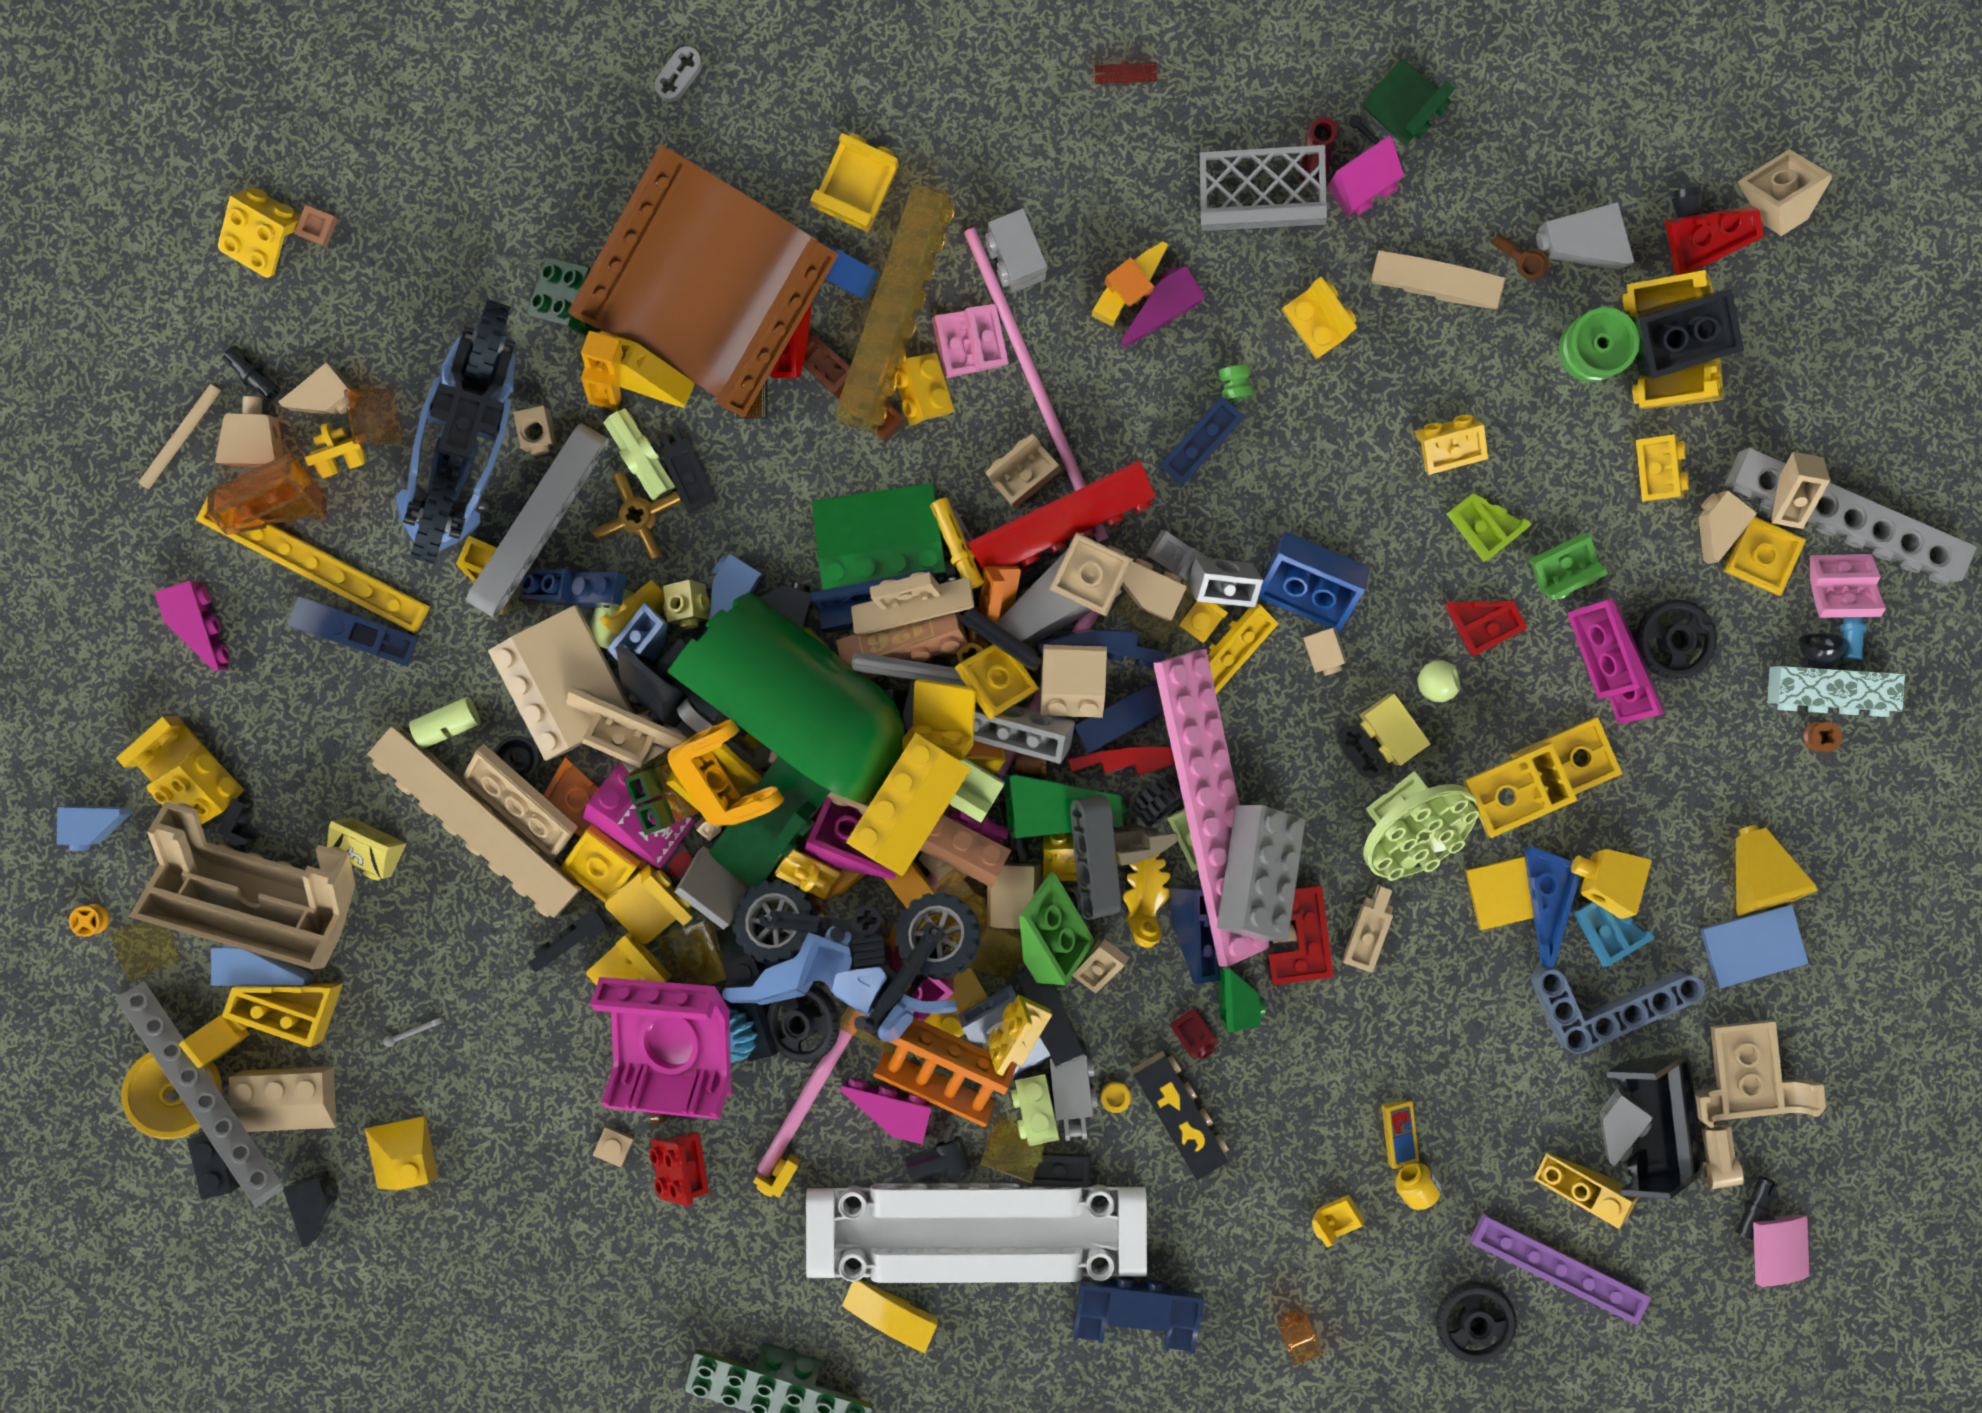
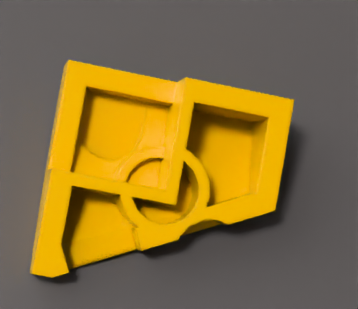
M650 580L636 593L622 601V606L613 616L610 617L606 613L599 620L609 630L619 635L643 603H648L660 615L664 611L663 605L665 603L663 588L657 582Z

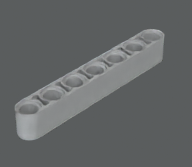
M580 423L574 429L471 587L466 598L467 603L492 618L500 614L601 457L599 456L603 446H608V438L583 423Z

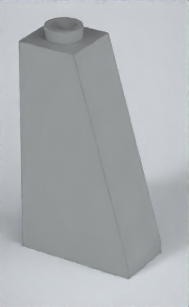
M1068 549L998 621V626L1029 647L1093 611L1049 590Z

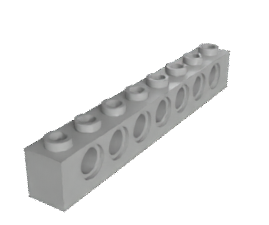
M1751 448L1739 451L1725 486L1733 489V495L1743 499L1753 497L1761 501V507L1773 511L1779 476L1786 463ZM1761 475L1765 476L1768 481L1766 489L1762 488L1759 483ZM1830 482L1820 498L1824 505L1822 514L1815 507L1808 519V522L1817 525L1816 530L1828 536L1838 534L1845 537L1844 542L1852 547H1868L1874 550L1872 554L1875 557L1891 561L1892 558L1902 562L1901 568L1914 573H1919L1921 570L1930 574L1929 580L1941 585H1948L1949 582L1963 581L1977 549V546ZM1846 512H1848L1852 518L1850 526L1847 525L1844 519ZM1875 524L1880 530L1878 538L1873 534V526ZM1903 536L1908 542L1906 550L1901 545ZM1931 549H1933L1936 554V559L1934 562L1930 559L1929 555Z
M145 981L116 997L115 1000L254 1207L257 1208L284 1189L281 1181L204 1068L198 1069L178 1045L184 1040Z

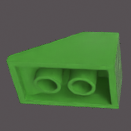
M1050 872L1019 915L1023 961L1037 983L1066 985L1095 940L1055 872Z

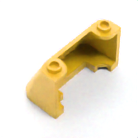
M1706 270L1627 284L1628 293L1623 294L1624 311L1631 312L1632 314L1654 306L1713 293L1711 277ZM1717 358L1653 379L1640 375L1638 385L1632 386L1634 404L1639 403L1641 409L1724 400L1721 359Z

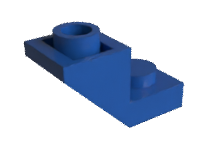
M824 244L839 254L825 280L832 282L845 292L866 301L880 273L846 253Z

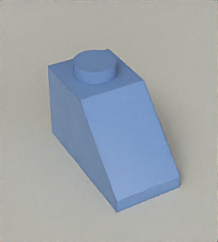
M643 603L607 650L618 661L616 647L619 643H622L655 661L665 649L667 623L648 603Z
M57 807V845H69V850L71 851L89 850L90 845L101 843L132 814V807Z

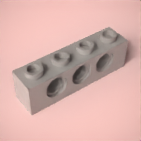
M976 701L974 741L1061 764L1071 747L1075 721L1057 716H1042L1038 711L1015 705L989 720Z

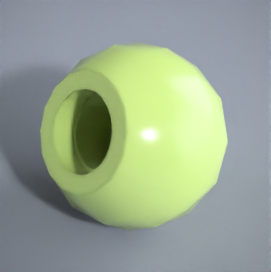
M1435 660L1426 664L1420 671L1417 679L1418 687L1426 699L1433 702H1446L1453 699L1460 691L1459 677L1454 664L1444 660Z

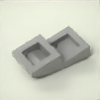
M1161 530L1146 557L1186 582L1189 580L1194 558H1208L1164 530Z

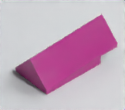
M1615 597L1568 612L1571 626L1597 698L1609 697L1618 725L1664 714L1665 707Z

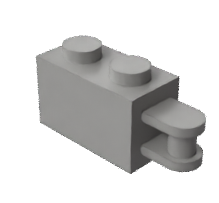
M1083 1050L1084 1057L1058 1068L1055 1067L1051 1056H1049L1056 1121L1063 1120L1066 1141H1070V1137L1082 1136V1139H1087L1085 1118L1093 1117L1092 1107H1098L1096 1088L1090 1089L1089 1077L1094 1076L1093 1058H1087L1085 1050ZM1080 1118L1081 1124L1069 1125L1068 1119Z

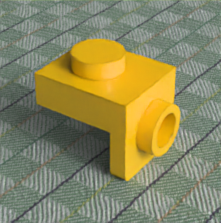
M1347 1195L1317 1209L1312 1220V1226L1316 1236L1323 1240L1326 1247L1334 1245L1337 1237L1363 1227L1365 1219L1351 1197Z

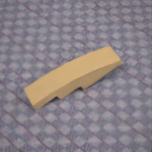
M1378 250L1371 281L1379 285L1403 288L1404 291L1434 296L1437 300L1498 310L1505 278L1440 261Z

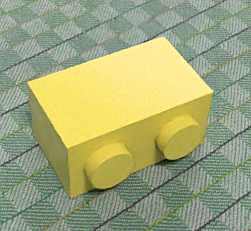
M1395 694L1386 695L1359 715L1363 720L1360 723L1362 730L1370 739L1373 737L1377 739L1381 745L1378 751L1388 764L1393 762L1395 765L1401 766L1431 744Z

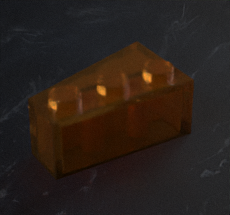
M290 452L208 491L206 513L225 535L264 529L267 527V524L285 521L288 525L297 523V519L313 516H316V519L327 518V497Z

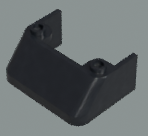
M1670 1055L1624 1061L1607 1071V1078H1616L1618 1085L1625 1092H1632V1099L1647 1109L1653 1119L1650 1121L1652 1126L1649 1132L1644 1137L1637 1138L1638 1151L1633 1154L1627 1163V1171L1629 1176L1632 1177V1182L1620 1189L1621 1196L1671 1200L1697 1180L1702 1172L1701 1146L1689 1058L1684 1055Z

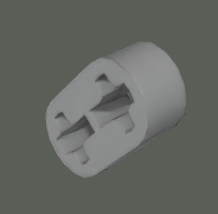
M690 46L679 48L655 80V89L662 100L666 102L678 101L700 73L702 60L696 49ZM692 55L695 65L693 67L687 65L680 73L679 71L683 67L681 58L685 57L688 59ZM677 76L678 78L674 82L676 91L672 92L669 90L665 94L662 84L665 81L671 83Z

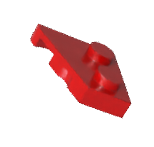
M1514 601L1447 602L1443 604L1470 657L1528 629Z

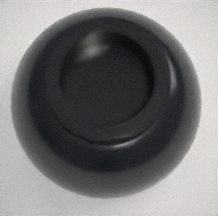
M1827 633L1808 634L1799 638L1800 650L1808 658L1807 664L1818 669L1832 668L1834 661L1838 660L1845 653L1848 644L1844 638ZM1813 637L1820 639L1821 643L1819 646L1811 645L1810 641Z
M510 736L503 739L494 751L498 757L523 779L532 775L539 763V753L536 746L529 739L522 736Z

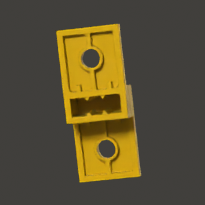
M1594 717L1511 753L1512 759L1463 781L1466 788L1477 800L1476 809L1479 812V818L1487 837L1493 838L1578 801L1575 794L1623 773L1599 718ZM1578 749H1583L1587 753L1588 758L1587 762L1579 767L1574 763L1573 755ZM1503 788H1509L1513 792V800L1506 806L1502 805L1498 800V794Z

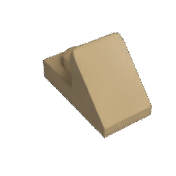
M1098 939L1072 976L1094 993H1097L1125 966L1129 957L1106 939L1103 941Z

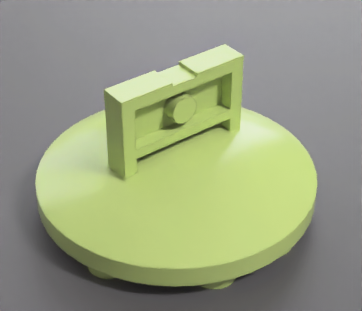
M1415 771L1399 782L1393 790L1384 794L1366 808L1376 823L1364 846L1363 856L1366 864L1374 874L1388 878L1390 881L1423 870L1425 872L1435 870L1440 865L1442 859L1450 853L1460 851L1465 846L1464 839L1472 830L1479 816V812L1476 809L1477 800L1467 788L1461 785L1445 784L1428 788L1421 777ZM1443 851L1439 857L1436 856V852ZM1417 863L1421 865V867L1414 868Z

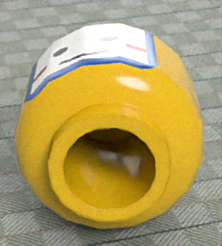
M1412 1163L1400 1169L1395 1180V1187L1401 1198L1410 1208L1423 1210L1433 1206L1438 1201L1441 1195V1185L1429 1167L1421 1163Z

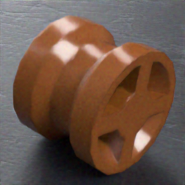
M1816 721L1810 723L1803 732L1804 744L1808 749L1817 752L1835 751L1840 746L1843 737L1841 729L1832 722Z

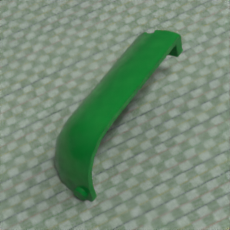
M753 592L734 599L733 606L728 612L721 609L706 623V627L709 630L698 642L693 638L689 641L667 672L730 720L733 719L738 726L820 786L841 797L856 802H871L904 752L902 750V738L905 736V727L896 704L880 686L861 672L852 670L849 663Z

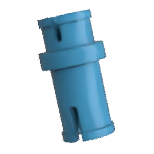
M1843 617L1840 632L1843 633V638L1848 643L1846 651L1842 655L1843 660L1857 661L1864 659L1863 633L1867 632V625L1863 624L1864 617Z

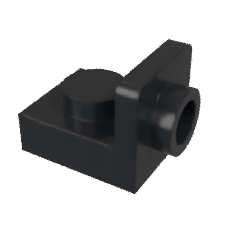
M244 797L232 799L217 833L226 837V842L237 847L254 844L257 840V837L241 830L242 827L246 828L254 815V812L251 811L254 802Z

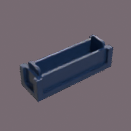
M1221 396L1164 459L1158 469L1161 472L1165 471L1177 481L1176 485L1181 489L1234 428L1241 423L1245 416Z

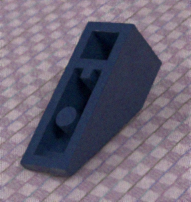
M1188 885L1170 888L1171 920L1193 983L1201 984L1220 981L1221 971L1217 960L1202 886Z

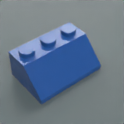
M1285 531L1266 569L1258 598L1328 628L1336 627L1337 631L1340 632L1366 589L1370 567Z

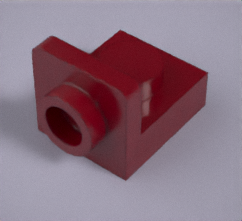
M1195 1008L1169 1024L1193 1060L1198 1058L1203 1060L1215 1052L1216 1049L1214 1047L1219 1042Z

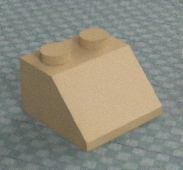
M1044 645L1040 685V715L1103 718L1107 647Z

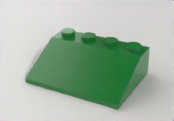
M933 483L812 501L822 590L932 569L936 576L946 574L940 528L930 508V505L936 501Z

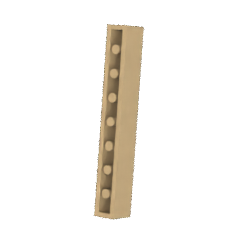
M391 726L367 753L374 760L372 765L378 771L386 775L389 773L397 780L395 785L407 795L412 793L420 800L418 805L426 813L437 815L443 821L441 825L445 830L454 836L458 834L466 841L465 846L470 852L477 856L481 854L489 861L488 867L497 875H505L512 881L511 887L523 897L529 896L535 902L534 907L542 915L553 918L559 916L584 888L563 872L556 862L546 857L464 785L461 779L426 748L421 749L414 738L401 726Z

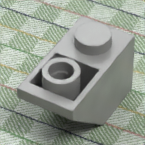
M1618 1088L1599 1112L1605 1154L1613 1166H1616L1619 1161H1625L1630 1156L1633 1150L1632 1144L1638 1137L1642 1138L1649 1132L1652 1126L1650 1121L1653 1119L1647 1109Z

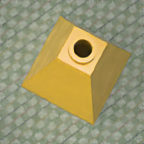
M1756 824L1739 830L1740 836L1736 838V911L1738 916L1792 902L1817 891L1816 885L1767 828L1759 829Z

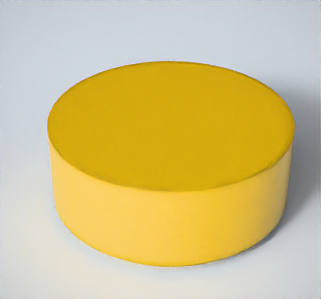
M1111 1081L1101 1089L1100 1100L1107 1111L1120 1113L1128 1108L1131 1102V1094L1124 1083Z

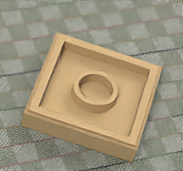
M1076 533L1049 590L1107 617L1133 559Z

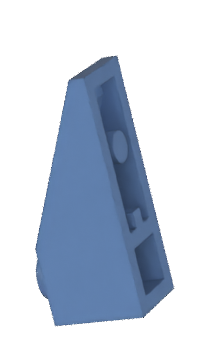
M731 554L727 558L722 557L713 570L716 576L712 584L709 620L721 609L728 612L733 606L734 599L746 593L754 592L764 575Z
M225 944L211 948V986L306 985L314 981L313 974L285 961Z

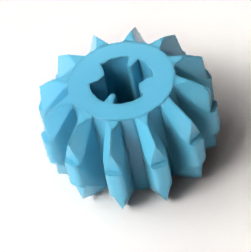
M736 1009L729 1010L731 1063L746 1059L751 1054L750 1051L757 1046L753 1039L758 1034L751 1029L754 1022H747L746 1013H738Z

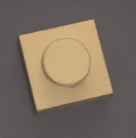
M606 1125L593 1156L622 1167L635 1137Z

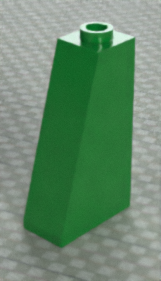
M1002 775L1005 783L1003 787L1008 837L1024 838L1072 832L1071 802L1097 795H1105L1109 800L1113 828L1123 827V819L1126 818L1125 803L1121 801L1120 795L1018 775Z

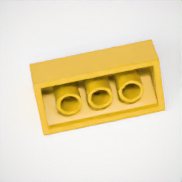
M915 733L846 843L903 877L971 768Z

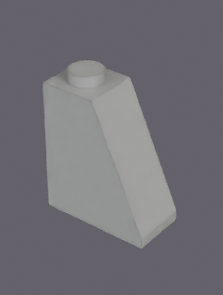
M1618 202L1547 221L1538 228L1539 233L1536 235L1537 246L1548 255L1549 259L1616 270L1625 269L1634 263Z

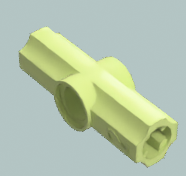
M624 408L608 416L603 422L620 448L621 451L619 453L630 471L637 475L649 497L656 501L671 493L676 488L675 484L659 461V454L650 445L652 444L646 435L642 434L628 410Z

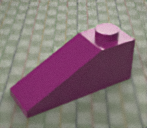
M1186 265L1179 270L1174 266L1160 275L1162 280L1158 282L1121 340L1120 346L1123 350L1203 302L1205 296Z

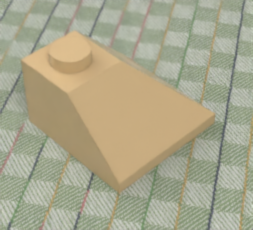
M1789 149L1737 182L1750 204L1760 210L1763 225L1782 236L1808 220L1830 183L1832 176L1831 173Z

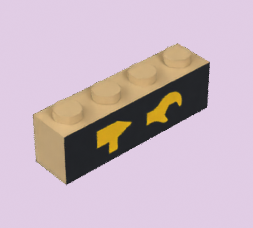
M1162 1050L1131 1069L1196 1180L1203 1178L1229 1162L1224 1154L1229 1150L1220 1134L1214 1136L1208 1126L1212 1125L1213 1122L1205 1108L1203 1107L1198 1110L1193 1102L1197 1095L1190 1083L1187 1081L1183 1084L1177 1073L1182 1070L1173 1055L1166 1057Z

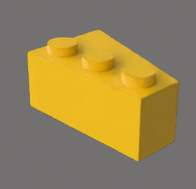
M343 983L235 986L230 991L222 1017L295 1043L312 1047L324 1040Z

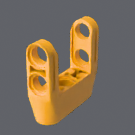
M733 719L726 720L694 734L671 748L668 753V763L705 820L711 825H735L766 814L784 801V797L779 789L773 786L741 797L711 752L721 748L725 741L739 732L740 729Z
M914 861L903 877L896 873L894 880L883 878L907 909L911 906L909 903L912 900H919L923 898L922 895L927 893L933 895L938 892ZM847 870L839 871L840 875L832 884L826 899L829 900L835 895L843 894L866 874ZM926 920L919 926V929L927 923ZM896 925L892 928L891 935L886 940L891 943L892 951L897 948L895 944V938L897 937Z

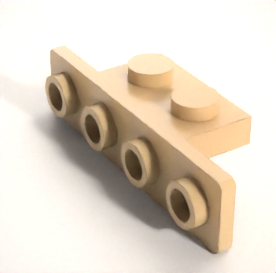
M917 572L911 574L908 578L885 580L880 585L870 587L871 599L873 601L854 605L851 607L854 633L857 636L971 609L974 607L972 585L969 578L938 584L930 572Z
M571 687L568 692L567 705L594 716L583 737L582 743L641 768L653 742L671 749L688 739L676 728H665L658 725L650 717L628 712L616 702H605L598 699L592 692L586 689L578 690Z

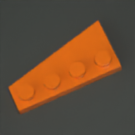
M565 757L543 796L578 826L574 833L582 837L586 829L591 825V823L583 819L586 805L599 788ZM607 835L618 845H620L622 848H624L626 851L632 854L635 858L641 861L638 868L642 869L648 864V861H646L645 859H643L642 857H640L639 855H637L636 853H634L633 851H631L630 849H628L627 847H625L624 845H622L621 843Z

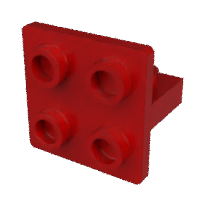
M691 1132L667 1140L661 1138L650 1140L651 1149L649 1155L656 1174L654 1187L661 1200L690 1206L693 1205V1198L709 1193L699 1132Z

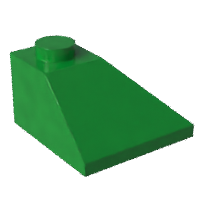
M1220 966L1221 980L1218 981L1220 1023L1227 1033L1260 1026V1016H1265L1264 998H1259V993L1229 966Z

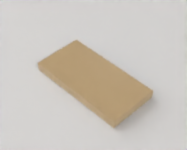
M485 744L476 750L461 778V782L546 857L554 861L562 852L578 826Z

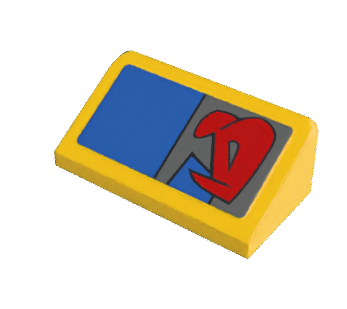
M1413 1101L1382 1104L1388 1165L1395 1169L1419 1162Z

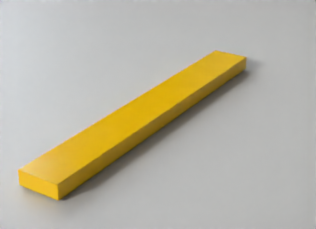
M209 493L196 518V521L412 633H417L430 608L429 605L213 493Z

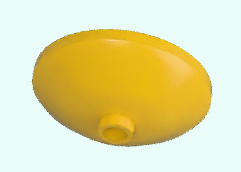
M149 1052L137 1060L128 1071L121 1089L122 1107L130 1123L140 1132L159 1139L181 1138L201 1128L180 1096L176 1101H169L167 1099L168 1095L176 1090L152 1054ZM211 1062L203 1066V1068L222 1095L221 1077L217 1067Z

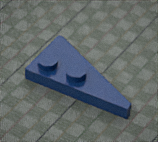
M1525 846L1524 855L1540 962L1542 966L1554 968L1580 876L1571 872L1573 861L1534 847Z

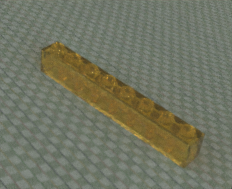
M914 183L912 185L834 414L843 425L876 434L878 425L882 426L887 413L885 404L888 396L891 397L895 391V375L898 367L901 368L905 362L906 349L904 348L907 339H911L914 335L916 321L914 319L917 310H921L926 298L924 289L927 280L931 281L934 276L935 256L937 252H941L945 242V234L943 233L946 224H950L954 216L955 206L952 204L948 192Z

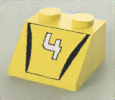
M352 817L331 821L328 831V848L332 846L338 847L349 853L351 866L354 865L362 869V874L370 879L379 881L381 878L384 879L392 876L407 844L406 842Z

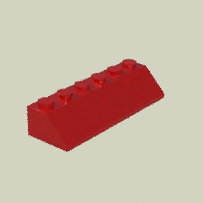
M1137 461L968 542L982 570H984V566H1014L1020 562L1025 567L1040 560L1038 554L1047 549L1052 554L1067 547L1066 540L1073 538L1076 533L1089 537L1096 533L1094 527L1104 522L1109 527L1124 520L1122 514L1134 509L1137 514L1153 506L1151 500L1155 499L1156 496L1141 462Z

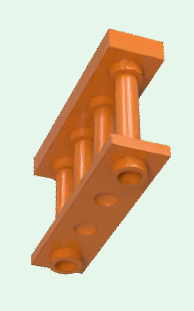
M914 1017L903 1034L896 1041L890 1042L897 1045L894 1054L884 1050L873 1076L986 1127L996 1101L989 1097L994 1090L1005 1095L1017 1064L1010 1062L1003 1076L996 1074L989 1051ZM909 1051L926 1059L922 1066L905 1059ZM938 1064L953 1071L952 1077L948 1079L933 1072L936 1065ZM965 1077L982 1085L979 1092L961 1085Z

